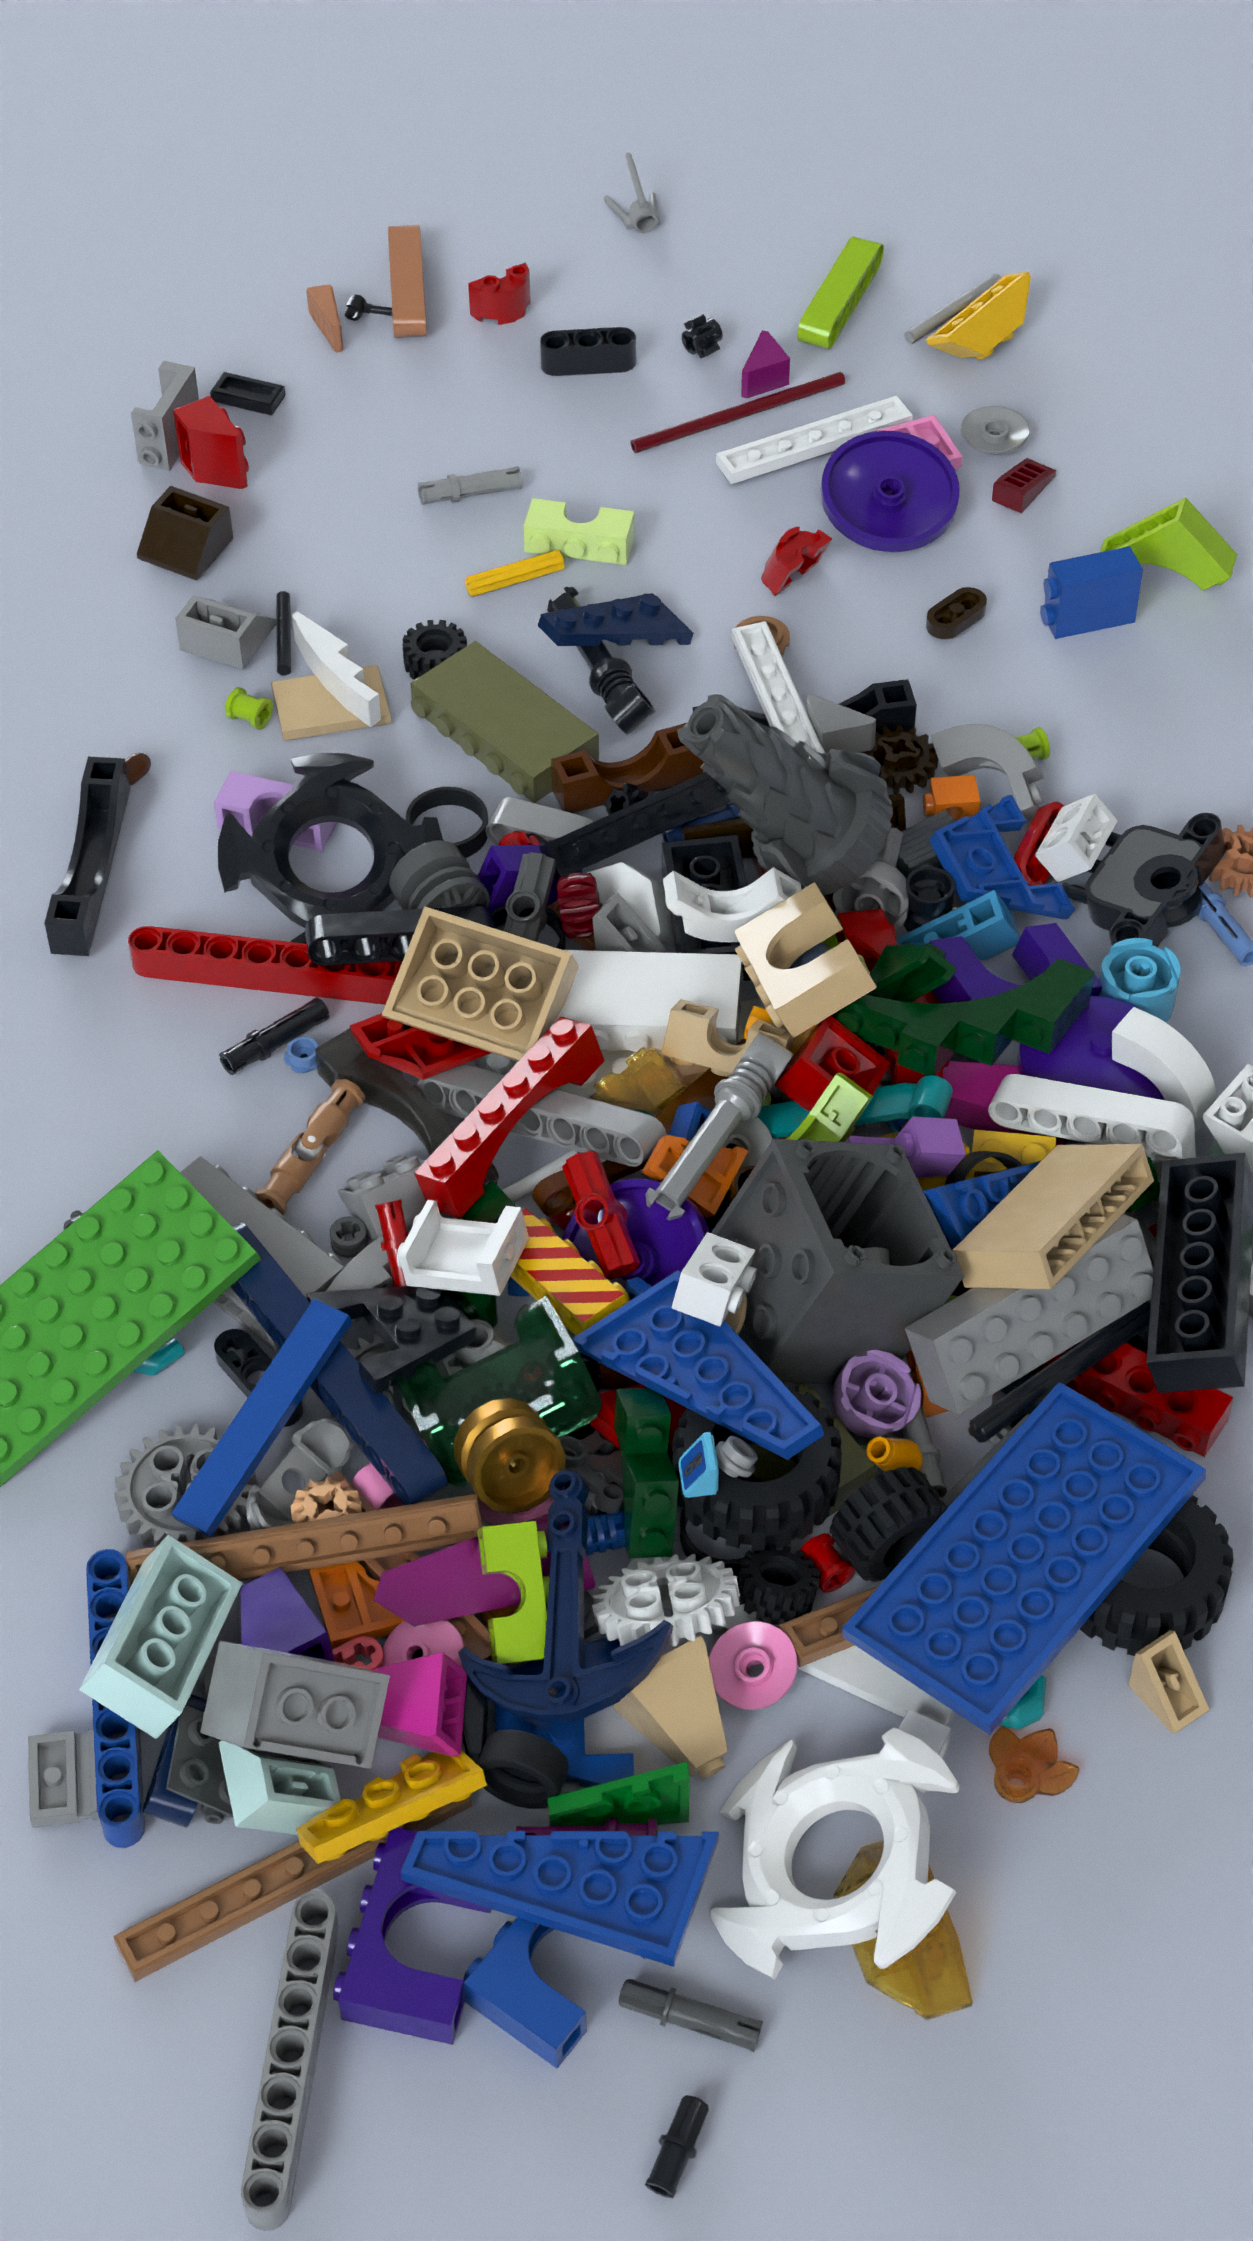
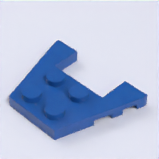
M1012 795L1003 797L994 806L989 804L981 808L979 813L969 818L965 816L935 831L929 840L944 870L954 879L955 890L961 901L971 902L995 890L1010 910L1058 919H1069L1075 911L1061 883L1029 886L1001 837L1000 832L1020 831L1026 822Z
M606 1637L585 1644V1669L614 1661L611 1657V1652L621 1647L619 1638L608 1641ZM544 1660L532 1661L511 1668L515 1675H539L543 1671ZM566 1688L560 1690L556 1694L555 1698L562 1697L566 1691ZM495 1704V1732L513 1729L529 1732L546 1739L558 1747L567 1758L569 1770L565 1779L579 1782V1787L588 1788L634 1775L633 1753L585 1754L584 1718L568 1722L546 1723L514 1716Z

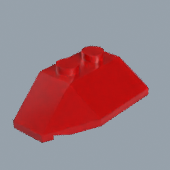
M382 1013L350 1025L351 1033L368 1057L422 1080L491 1053L384 1018Z

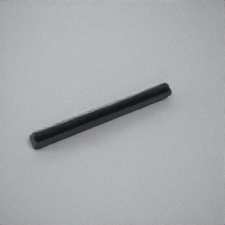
M1148 1301L1095 1332L971 1419L969 1422L970 1427L968 1428L970 1436L974 1437L979 1443L988 1441L1040 1404L1059 1382L1064 1385L1068 1384L1143 1331L1150 1323V1303Z

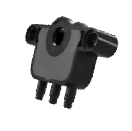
M1199 813L1187 822L1179 835L1147 825L1134 826L1127 829L1122 835L1111 832L1105 844L1112 848L1102 861L1096 859L1092 869L1087 871L1092 873V875L1087 880L1085 888L1075 884L1062 883L1061 885L1069 899L1088 905L1090 918L1093 923L1109 931L1111 946L1125 939L1145 938L1153 940L1152 945L1158 947L1168 934V927L1180 926L1190 921L1199 913L1202 905V896L1198 886L1204 884L1225 853L1221 820L1213 813ZM1182 903L1179 907L1175 909L1167 910L1169 906H1175Z

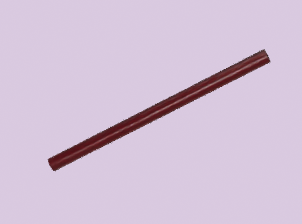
M838 372L631 440V448L634 453H638L845 384V377L842 372Z

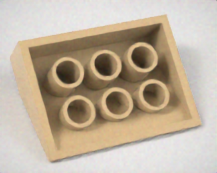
M424 906L382 1016L519 1061L556 1021L567 1000L579 966L571 952Z

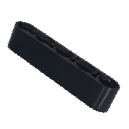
M483 906L432 908L496 929L494 914L490 909ZM423 909L314 916L309 919L305 926L308 956L312 962L324 966L403 961Z

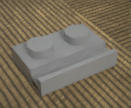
M88 1729V1733L75 1734V1731L28 1736L29 1801L32 1828L77 1823L79 1819L93 1818V1821L100 1820L97 1812L93 1729Z

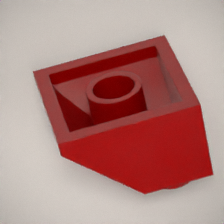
M829 1016L819 1022L793 1055L775 1083V1086L805 1110L811 1111L837 1073H843L869 1094L873 1095L891 1063L833 1016Z

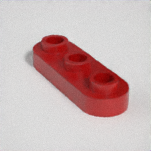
M1051 802L1037 810L1013 857L1029 886L1044 885L1050 875L1049 871L1042 865L1035 854L1059 811L1064 806L1060 802Z

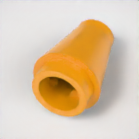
M875 1437L868 1443V1458L884 1473L900 1467H914L918 1471L921 1470L923 1464L922 1454L918 1445L912 1440Z

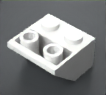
M1247 1064L1204 1113L1203 1120L1225 1154L1246 1153L1253 1174V1066Z

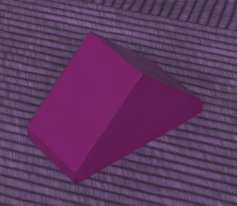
M761 331L742 369L741 397L743 398L754 397L789 385L790 358L768 331Z

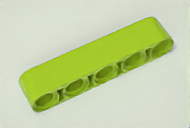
M854 236L850 237L804 312L798 327V341L827 349L833 347L881 265L884 254V245L882 243Z

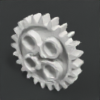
M675 1554L669 1561L665 1562L660 1557H655L654 1564L650 1565L640 1561L637 1564L638 1569L636 1570L623 1568L621 1569L622 1577L610 1576L608 1578L609 1585L598 1587L599 1594L593 1596L594 1605H592L599 1633L607 1634L608 1641L619 1638L620 1646H623L645 1635L662 1621L666 1620L674 1626L669 1642L672 1646H677L680 1638L685 1637L690 1641H695V1633L711 1634V1625L724 1626L726 1624L725 1617L734 1616V1607L740 1605V1593L737 1578L733 1575L732 1568H725L723 1561L712 1564L711 1557L709 1556L696 1561L695 1554L688 1556L685 1560H679L678 1554ZM661 1585L668 1586L673 1616L671 1617L664 1616L659 1586Z

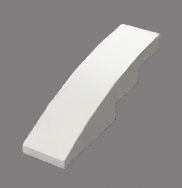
M297 611L292 614L295 642L307 665L322 685L348 711L369 727L378 723L381 720L379 694L365 685L363 668L349 660L348 644Z

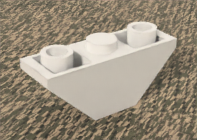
M623 862L586 872L591 873L595 877L600 904L604 905L614 893L618 892L660 941L673 945L674 936L671 914L665 902L664 885L639 869Z

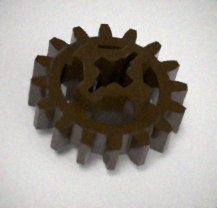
M898 725L896 731H890L887 726H884L881 735L875 732V746L873 749L860 752L874 757L880 763L881 767L878 777L887 782V788H893L894 794H899L900 788H905L911 794L914 792V785L925 788L927 779L934 778L935 770L938 768V757L933 743L928 744L929 736L927 734L919 737L916 736V728L910 729L909 732H904L902 725Z

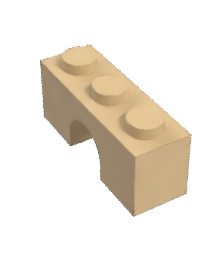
M680 999L670 1010L661 1055L672 1057V1061L679 1065L695 1066L698 1064L711 1068V1072L716 1075L729 1077L759 1032L790 1052L792 1051L794 1038L786 1027L781 1026L777 1028L773 1023L757 1019L748 1030L745 1044H729L720 1037L716 1028L719 1009Z

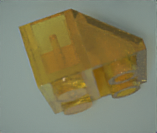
M643 1047L625 1061L629 1067L620 1074L614 1075L611 1072L600 1079L593 1086L597 1092L589 1098L626 1109L660 1113L690 1085L669 1057L661 1055L662 1050L655 1048L646 1050Z

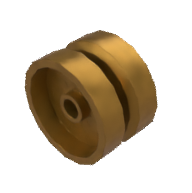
M505 1398L492 1400L476 1408L461 1423L454 1439V1458L459 1470L472 1485L480 1500L495 1511L508 1514L524 1512L545 1502L550 1496L549 1485L552 1477L557 1472L565 1470L566 1455L560 1440L547 1427L539 1413L524 1401Z

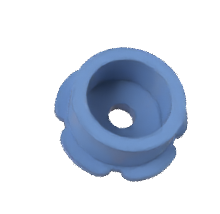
M297 1037L287 1046V1051L284 1054L285 1064L291 1066V1069L297 1073H307L315 1070L323 1061L321 1056L322 1049L310 1037Z

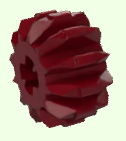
M581 872L560 877L557 883V896L564 934L569 939L590 938L591 935H594L592 918L601 909L595 877L591 873L581 874Z

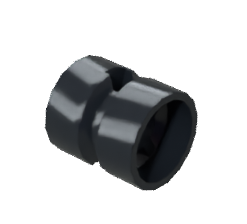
M921 867L908 875L906 891L909 898V912L903 923L908 932L953 911L955 881L948 872L937 867Z

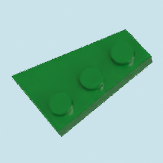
M688 1762L547 1798L549 1826H604L605 1821H609L612 1818H617L619 1823H647L649 1818H657V1825L689 1822L690 1776Z

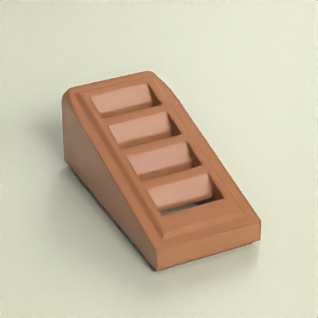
M331 284L307 288L309 314L335 352H342L341 325L333 286L331 287Z

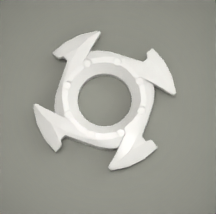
M893 1727L881 1736L885 1746L879 1754L814 1764L791 1775L790 1771L796 1755L797 1745L793 1740H790L760 1760L736 1785L719 1813L734 1821L745 1815L742 1879L749 1907L713 1908L710 1913L711 1919L725 1944L747 1966L775 1980L783 1966L779 1954L785 1945L792 1951L859 1944L877 1938L874 1963L882 1969L914 1949L938 1924L957 1892L936 1878L928 1882L930 1824L926 1806L921 1801L917 1790L956 1793L960 1789V1784L942 1757L919 1738ZM842 1810H858L875 1817L883 1831L884 1847L878 1867L865 1884L851 1894L831 1900L814 1899L798 1891L792 1877V1858L800 1838L812 1824L828 1814Z

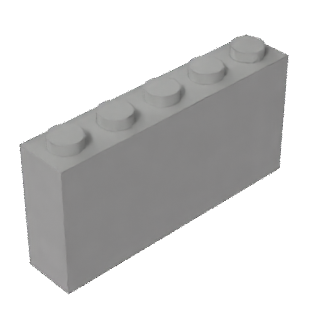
M200 1156L180 1172L232 1227L241 1222L249 1227L305 1298L308 1293L327 1291L333 1280L345 1267L335 1254H327L316 1246L308 1233L302 1230L298 1232L289 1225L278 1210L274 1208L269 1209L263 1205L251 1189L246 1186L241 1188L232 1181L228 1173L217 1164L213 1166ZM231 1287L213 1301L215 1305L274 1352L280 1349Z

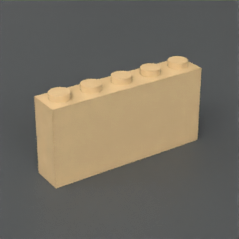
M1143 1144L1057 1145L952 1250L957 1256V1263L964 1275L962 1279L964 1287L1052 1289L1153 1183L1154 1179Z

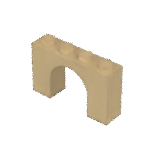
M815 882L734 931L740 943V946L735 948V951L746 967L745 970L765 1004L769 1016L777 1028L785 1025L793 1038L877 988L848 939L809 963L789 969L793 962L803 953L843 929Z

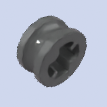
M347 1216L336 1220L331 1225V1246L335 1254L344 1258H353L367 1247L366 1225L362 1220L357 1217ZM351 1233L352 1238L355 1237V1239L346 1241L343 1235Z

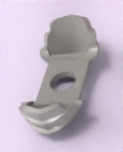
M327 1418L308 1423L304 1428L297 1430L293 1434L292 1442L294 1446L260 1488L253 1484L249 1491L246 1510L247 1521L252 1531L294 1524L291 1515V1504H293L296 1494L287 1492L282 1485V1476L285 1471H297L303 1478V1489L307 1487L310 1479L314 1482H319L327 1474L332 1476L338 1471L342 1473L343 1465L350 1458L353 1441L339 1423Z

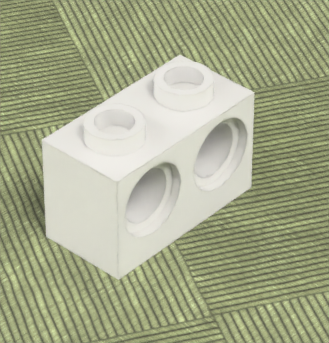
M1096 794L1063 806L1035 856L1057 882L1091 870L1118 820Z
M707 1232L681 1272L672 1309L721 1326L729 1312L737 1313L744 1292L749 1293L757 1273V1268L751 1267L755 1250Z

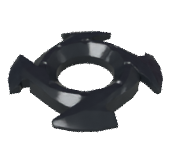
M315 753L292 758L291 764L294 772L304 775V778L262 817L252 837L240 825L234 815L228 813L225 816L218 839V871L224 893L238 889L240 881L250 879L251 884L291 921L305 928L309 919L317 915L383 911L395 900L389 886L391 872L398 861L410 850L423 843L436 840L444 841L437 817H424L422 825L411 826L373 792L350 782L357 776L372 769L374 761L369 758L346 753ZM338 822L349 825L362 833L370 843L374 855L373 865L368 875L358 885L341 892H322L305 885L294 874L289 862V853L295 839L307 828L319 823ZM305 932L290 942L306 944Z

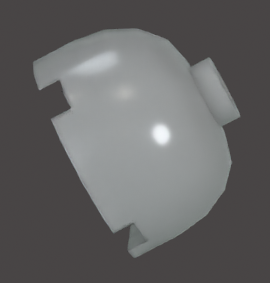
M875 860L860 878H856L849 886L840 888L837 892L833 893L836 917L837 913L883 909L888 923H892L895 931L902 927L909 912L906 879L895 866L885 861Z

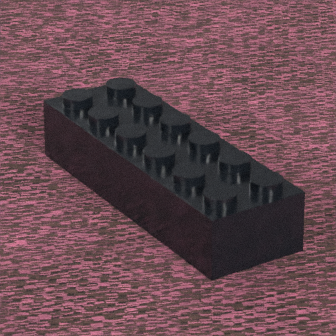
M1246 1153L1162 1161L1147 1349V1365L1158 1393L1245 1387L1253 1246V1174Z

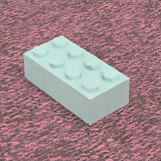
M167 1535L143 1561L79 1690L157 1739L183 1712L242 1582L170 1535Z

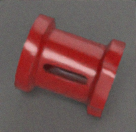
M822 1533L811 1538L800 1549L801 1552L805 1553L803 1561L811 1558L815 1562L814 1568H818L820 1573L818 1586L824 1593H830L841 1588L855 1573L851 1563L844 1561L833 1547L835 1541L829 1533Z

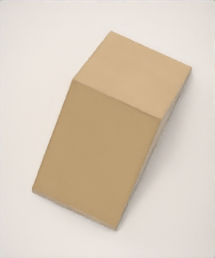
M1168 1631L1135 1653L1128 1685L1170 1732L1177 1733L1210 1710L1175 1631Z

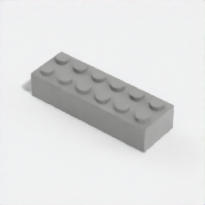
M1122 1214L1052 1289L972 1288L905 1327L929 1401L960 1415L1152 1298L1154 1270L1138 1219Z

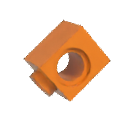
M975 775L930 778L929 793L923 794L925 816H933L943 810H947L948 815H951L957 821L965 816L969 818L980 811L981 801Z

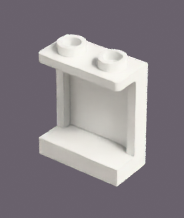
M427 1200L421 1213L414 1218L412 1229L405 1242L400 1244L397 1252V1263L402 1268L406 1285L500 1296L529 1240L522 1208L505 1206L498 1222L488 1223L443 1218L440 1215L437 1201Z

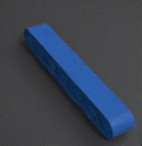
M114 1549L97 1551L90 1557L86 1567L91 1665L115 1617L105 1619L104 1617L109 1614L118 1613L132 1585L125 1557ZM116 1575V1576H115L114 1578H112V1579L102 1580L103 1578H105V1577H107V1576ZM92 1699L97 1812L108 1843L117 1848H127L140 1841L145 1830V1815L142 1812L144 1796L140 1729ZM125 1732L120 1738H109L114 1733ZM116 1774H128L123 1779L111 1780V1778ZM119 1815H130L123 1822H112Z

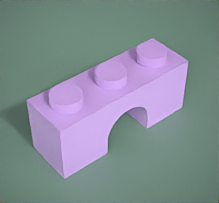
M230 771L214 801L218 828H222L225 816L231 813L247 833L252 835L262 817L296 785ZM337 822L319 823L307 828L295 839L292 845L323 851Z

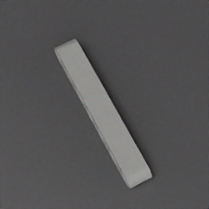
M462 1064L427 1079H420L417 1084V1091L420 1099L427 1107L465 1119L505 1075L472 1065ZM558 1089L551 1091L535 1103L510 1131L582 1153L590 1150L596 1151L600 1158L636 1167L648 1159L659 1139L667 1135L662 1123L651 1115Z
M318 1890L302 1894L293 1906L241 2185V2198L247 2219L256 2229L263 2231L274 2230L280 2227L287 2220L290 2213L339 1935L335 1903L327 1893ZM314 1916L327 1918L319 1925L312 1926L305 1923ZM306 1960H314L319 1963L311 1970L297 1968ZM298 2005H306L311 2008L302 2016L289 2014V2011ZM296 2050L303 2053L294 2062L280 2060L289 2051ZM281 2097H289L295 2100L286 2109L278 2110L271 2107ZM280 2144L286 2147L283 2154L278 2157L269 2158L263 2155V2152L271 2145ZM270 2192L278 2196L276 2201L269 2206L260 2207L254 2204L255 2199L263 2193Z

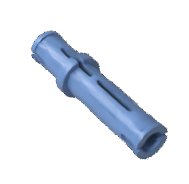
M1204 882L1202 886H1198L1202 896V905L1197 914L1198 917L1210 924L1219 938L1237 958L1241 966L1253 964V941L1227 910L1224 898L1219 893H1214ZM1207 902L1210 904V906L1213 908L1215 912L1212 911V909L1208 906ZM1226 926H1227V927L1229 928V930L1233 933V935L1236 937V939H1235V938L1231 935V933L1227 930Z

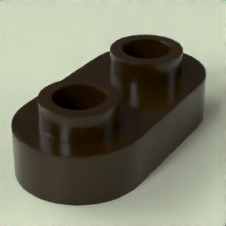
M972 587L956 590L929 609L926 620L928 633L939 639H950L957 636L985 615L986 595L981 590Z

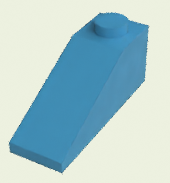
M993 890L896 938L898 945L909 943L924 946L930 940L962 936L979 960H986L1016 946L1020 939V934L1013 913L997 892Z

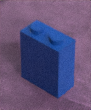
M1131 547L1049 563L1048 578L1044 579L1043 582L1045 602L1040 607V615L1044 626H1049L1055 639L1135 623L1143 569Z

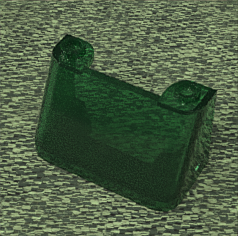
M547 1295L524 1307L516 1316L514 1324L520 1338L519 1341L444 1379L439 1369L430 1362H423L418 1365L417 1373L405 1380L400 1376L394 1378L430 1452L442 1466L449 1484L454 1486L470 1484L459 1470L455 1461L454 1439L461 1423L476 1408L492 1400L512 1398L526 1402L539 1413L547 1427L553 1431L556 1437L565 1436L590 1423L600 1413L602 1407L601 1397L577 1347Z

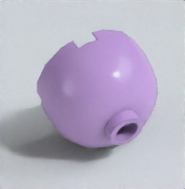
M870 1350L867 1351V1356L856 1357L855 1355L842 1367L833 1384L832 1402L837 1417L848 1430L857 1436L870 1439L875 1437L887 1438L903 1429L914 1419L920 1407L921 1389L918 1383L914 1385L913 1379L908 1374L911 1369L904 1361L892 1353Z

